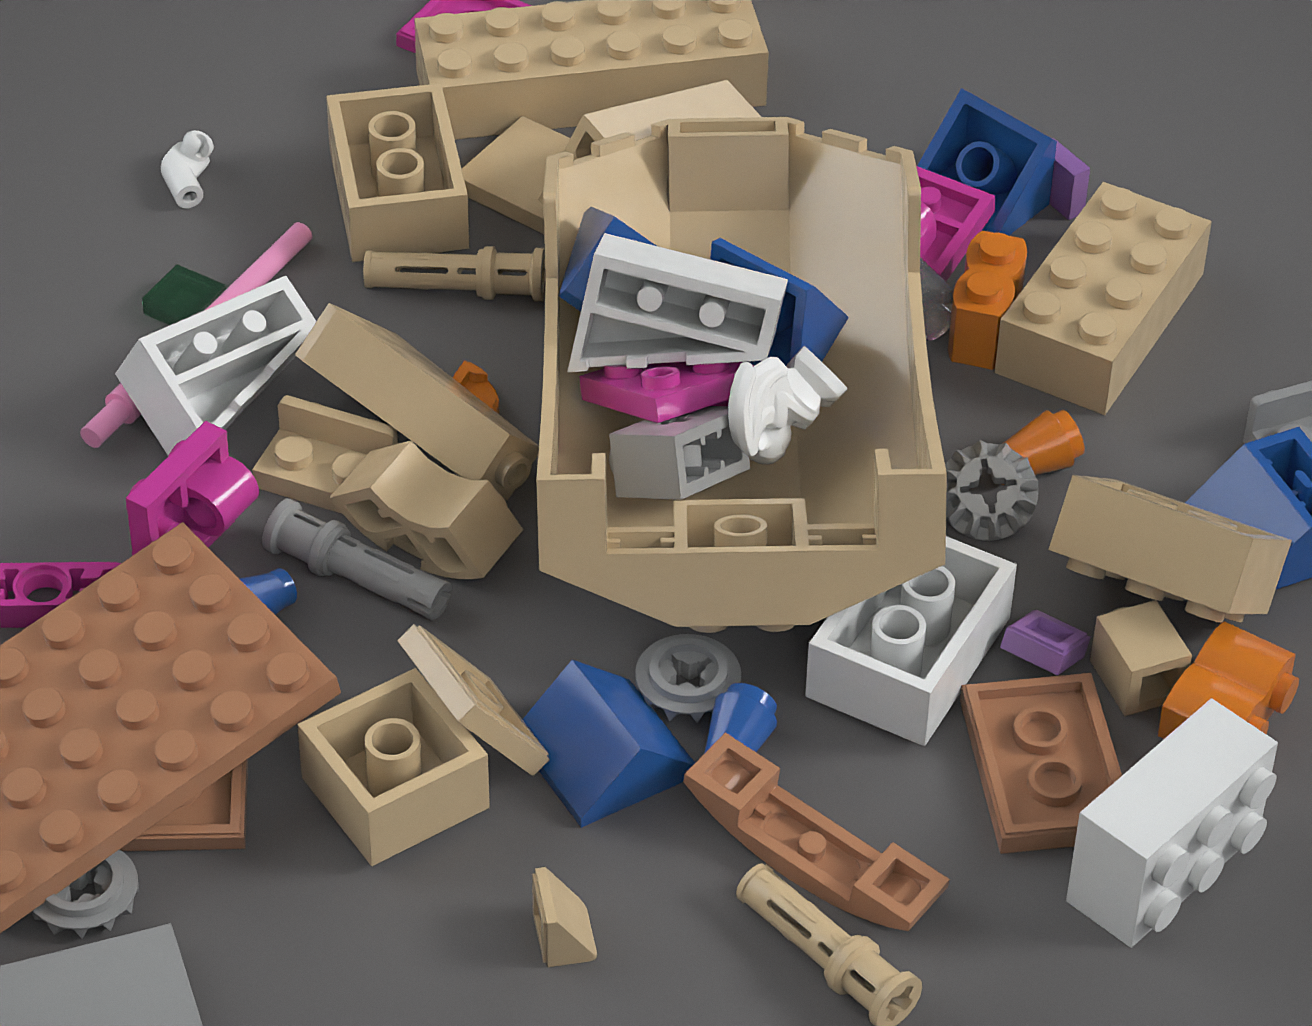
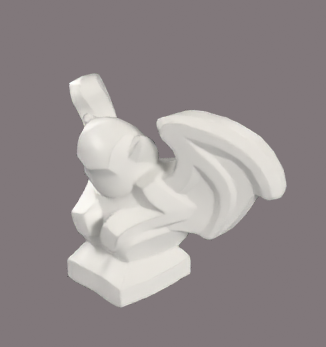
M805 346L796 353L787 366L778 357H768L754 367L749 362H743L735 373L728 402L731 437L734 443L749 456V460L759 464H773L785 455L791 441L792 432L790 427L795 426L805 430L820 413V407H830L847 390V387Z

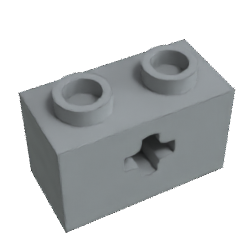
M708 406L660 423L645 419L609 434L611 446L609 464L614 474L616 497L682 500L750 469L749 456L734 443L731 437L728 406Z

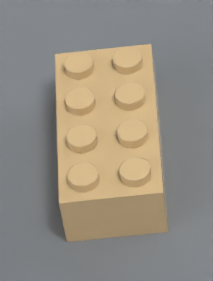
M1102 182L1001 318L995 373L1106 415L1202 277L1212 221L1188 213L1183 209L1133 193L1128 189Z

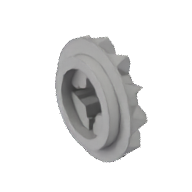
M981 440L962 450H955L952 457L945 464L947 472V522L961 534L982 541L1003 539L1023 528L1032 517L1038 500V480L1030 466L1028 457H1022L1012 450L1007 443L993 444L985 443ZM987 467V473L991 474L992 481L995 484L1007 486V490L997 492L994 513H989L988 504H985L981 494H971L969 492L970 488H975L979 485L982 468Z
M695 634L673 635L656 641L641 654L635 669L636 689L642 692L648 706L653 709H664L669 721L678 714H690L698 723L705 712H713L714 702L719 694L725 693L731 684L741 682V667L733 652L719 641ZM682 675L688 680L698 676L700 677V687H695L689 682L678 686L676 685V676Z
M119 849L59 893L45 899L46 902L31 912L33 920L45 921L54 935L64 929H72L81 939H83L89 928L101 926L111 931L116 917L132 914L134 897L136 893L140 892L135 865ZM94 881L95 896L84 893L78 900H73L72 902L70 888L82 890L88 883L92 884Z

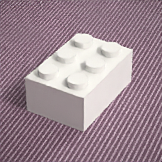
M946 536L945 565L826 618L809 642L805 697L925 747L961 693V686L967 684L1010 619L1017 564Z
M1211 698L1080 812L1066 902L1130 948L1152 929L1160 932L1166 928L1176 916L1181 902L1195 890L1204 892L1210 888L1220 875L1225 862L1238 851L1243 854L1249 852L1262 837L1267 825V820L1263 818L1266 799L1276 782V775L1272 772L1278 742Z

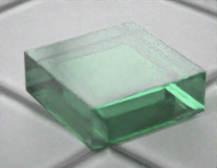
M176 264L142 297L143 314L172 325L204 311L226 290V284Z

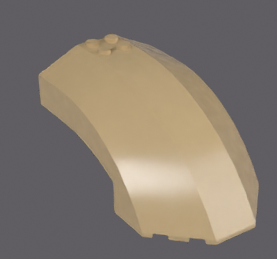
M789 117L666 119L651 124V136L636 141L634 134L624 132L592 142L591 155L574 160L573 153L566 151L547 156L543 191L546 274L544 367L536 478L539 571L672 626L690 627L698 632L714 633L722 631L728 626H757L765 631L780 632L789 630L795 625H811L945 565L947 472L936 420L927 356L920 278L921 186L913 151L892 146L886 148V155L867 150V138L833 129L822 131L821 138L804 133V121ZM592 206L615 216L658 247L710 259L712 241L722 238L815 286L849 317L822 361L847 387V390L830 407H820V413L805 430L791 426V441L785 455L773 464H759L749 460V470L682 500L616 497L614 474L609 464L611 449L609 434L645 419L582 400L579 376L602 369L603 366L589 367L587 371L567 372L581 312L558 296L583 214L588 208Z

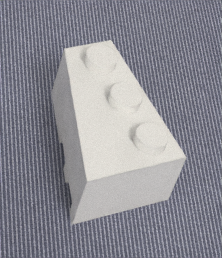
M604 233L593 256L567 372L587 371L589 367L626 365L627 369L647 368V365L652 363L685 361L686 365L762 361L768 358L788 279Z
M283 276L138 339L115 375L169 456L171 450L178 442L186 440L205 421L226 430L295 358V353L315 325L316 320L288 277Z

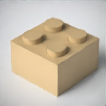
M416 668L297 724L303 780L371 866L489 808L488 754L466 727L456 720L435 690Z

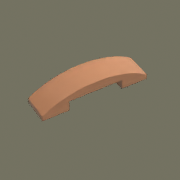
M726 732L684 774L683 782L698 801L746 848L790 881L852 915L886 927L909 931L948 888L949 878L894 842L883 853H880L778 786L780 768Z

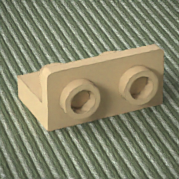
M285 395L278 404L279 430L252 469V473L261 490L341 513L329 497L370 451L398 444L397 430L389 424L374 419L364 418L323 406L319 403Z

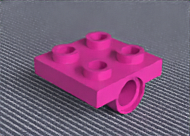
M916 166L921 186V283L941 290L966 254L971 240L982 231L995 212V195Z
M686 361L648 364L647 368L627 369L626 365L603 366L602 369L579 376L582 400L660 423L708 406H728L735 373L743 362L686 365Z
M205 421L186 440L178 442L171 450L169 456L147 478L139 480L132 487L129 495L126 497L132 556L182 522L209 548L258 498L259 487L251 471L244 464L229 456L226 430Z

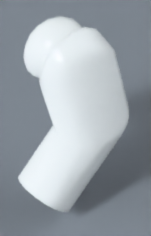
M196 130L187 132L183 142L175 144L164 156L161 163V173L179 207L186 209L195 207L203 198V190L197 181V177L208 166L210 162L208 156L214 149L211 138L205 133Z

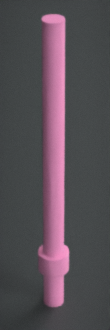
M294 223L205 310L267 284L312 240L310 229L303 223ZM121 383L106 396V406L80 431L84 442L93 448L100 447L123 423L131 424L141 415Z

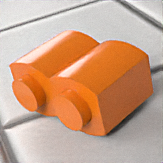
M981 231L969 243L966 252L965 271L957 280L953 292L948 354L951 362L991 370L995 369L1000 320L1023 290L1027 258V246L1023 238L1008 236L1003 233Z
M1225 621L1222 622L1207 639L1194 663L1183 672L1162 706L1158 737L1165 739L1211 698L1267 734L1269 721L1267 720L1274 711L1283 714L1290 706L1296 694L1299 678L1292 675L1296 654Z

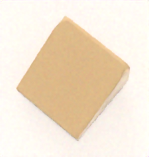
M546 867L535 868V874H532L533 917L543 963H547V967L595 960L597 950L585 904Z

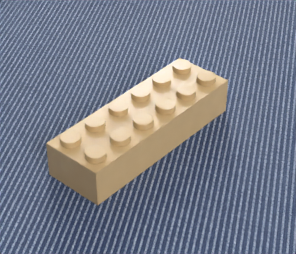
M751 0L556 1L545 5L517 8L499 7L488 11L459 14L442 13L431 17L414 18L416 71L419 85L442 84L455 140L501 135L521 116L550 129L575 127L578 125L583 114L723 80H728L752 107L766 106L769 52Z

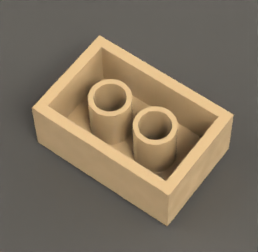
M442 84L327 95L330 153L352 262L364 261L366 250H373L374 252L442 253L445 251L469 249L468 194Z
M1072 475L1048 550L1069 557L1066 568L1074 572L1097 579H1104L1105 575L1125 580L1126 577L1128 580L1125 589L1135 594L1163 601L1164 597L1179 601L1187 599L1185 611L1216 622H1223L1224 618L1243 622L1245 614H1268L1292 540L1117 479Z

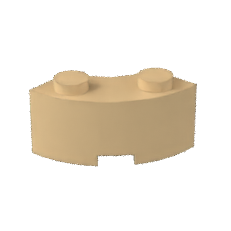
M412 440L370 451L329 497L340 512L362 534L387 552L395 544L406 552L423 559L421 561V570L448 578H484L523 531V528L509 510L505 499L495 490L489 480H468L447 472L429 460Z

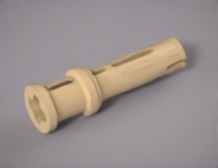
M485 246L484 249L478 250L477 255L428 252H374L373 250H366L363 268L365 288L476 290L477 296L483 297L484 300H493L496 294L531 295L534 301H544L546 285L545 248L536 247L533 253L497 252L495 246ZM402 268L448 270V273L400 272ZM476 270V275L462 274V271ZM503 272H527L525 276L502 275Z
M758 864L743 876L737 887V899L750 906L780 931L785 938L793 942L824 968L827 985L839 995L849 994L869 1011V1019L875 1026H896L909 1015L919 1000L922 991V982L910 971L899 972L879 955V945L869 937H862L861 935L851 937L813 903L805 899L776 875L767 864Z

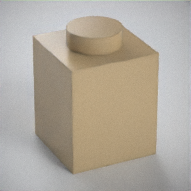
M1157 600L1132 607H1121L1110 613L1097 616L1090 661L1124 716L1162 706L1177 680L1190 666L1192 654Z

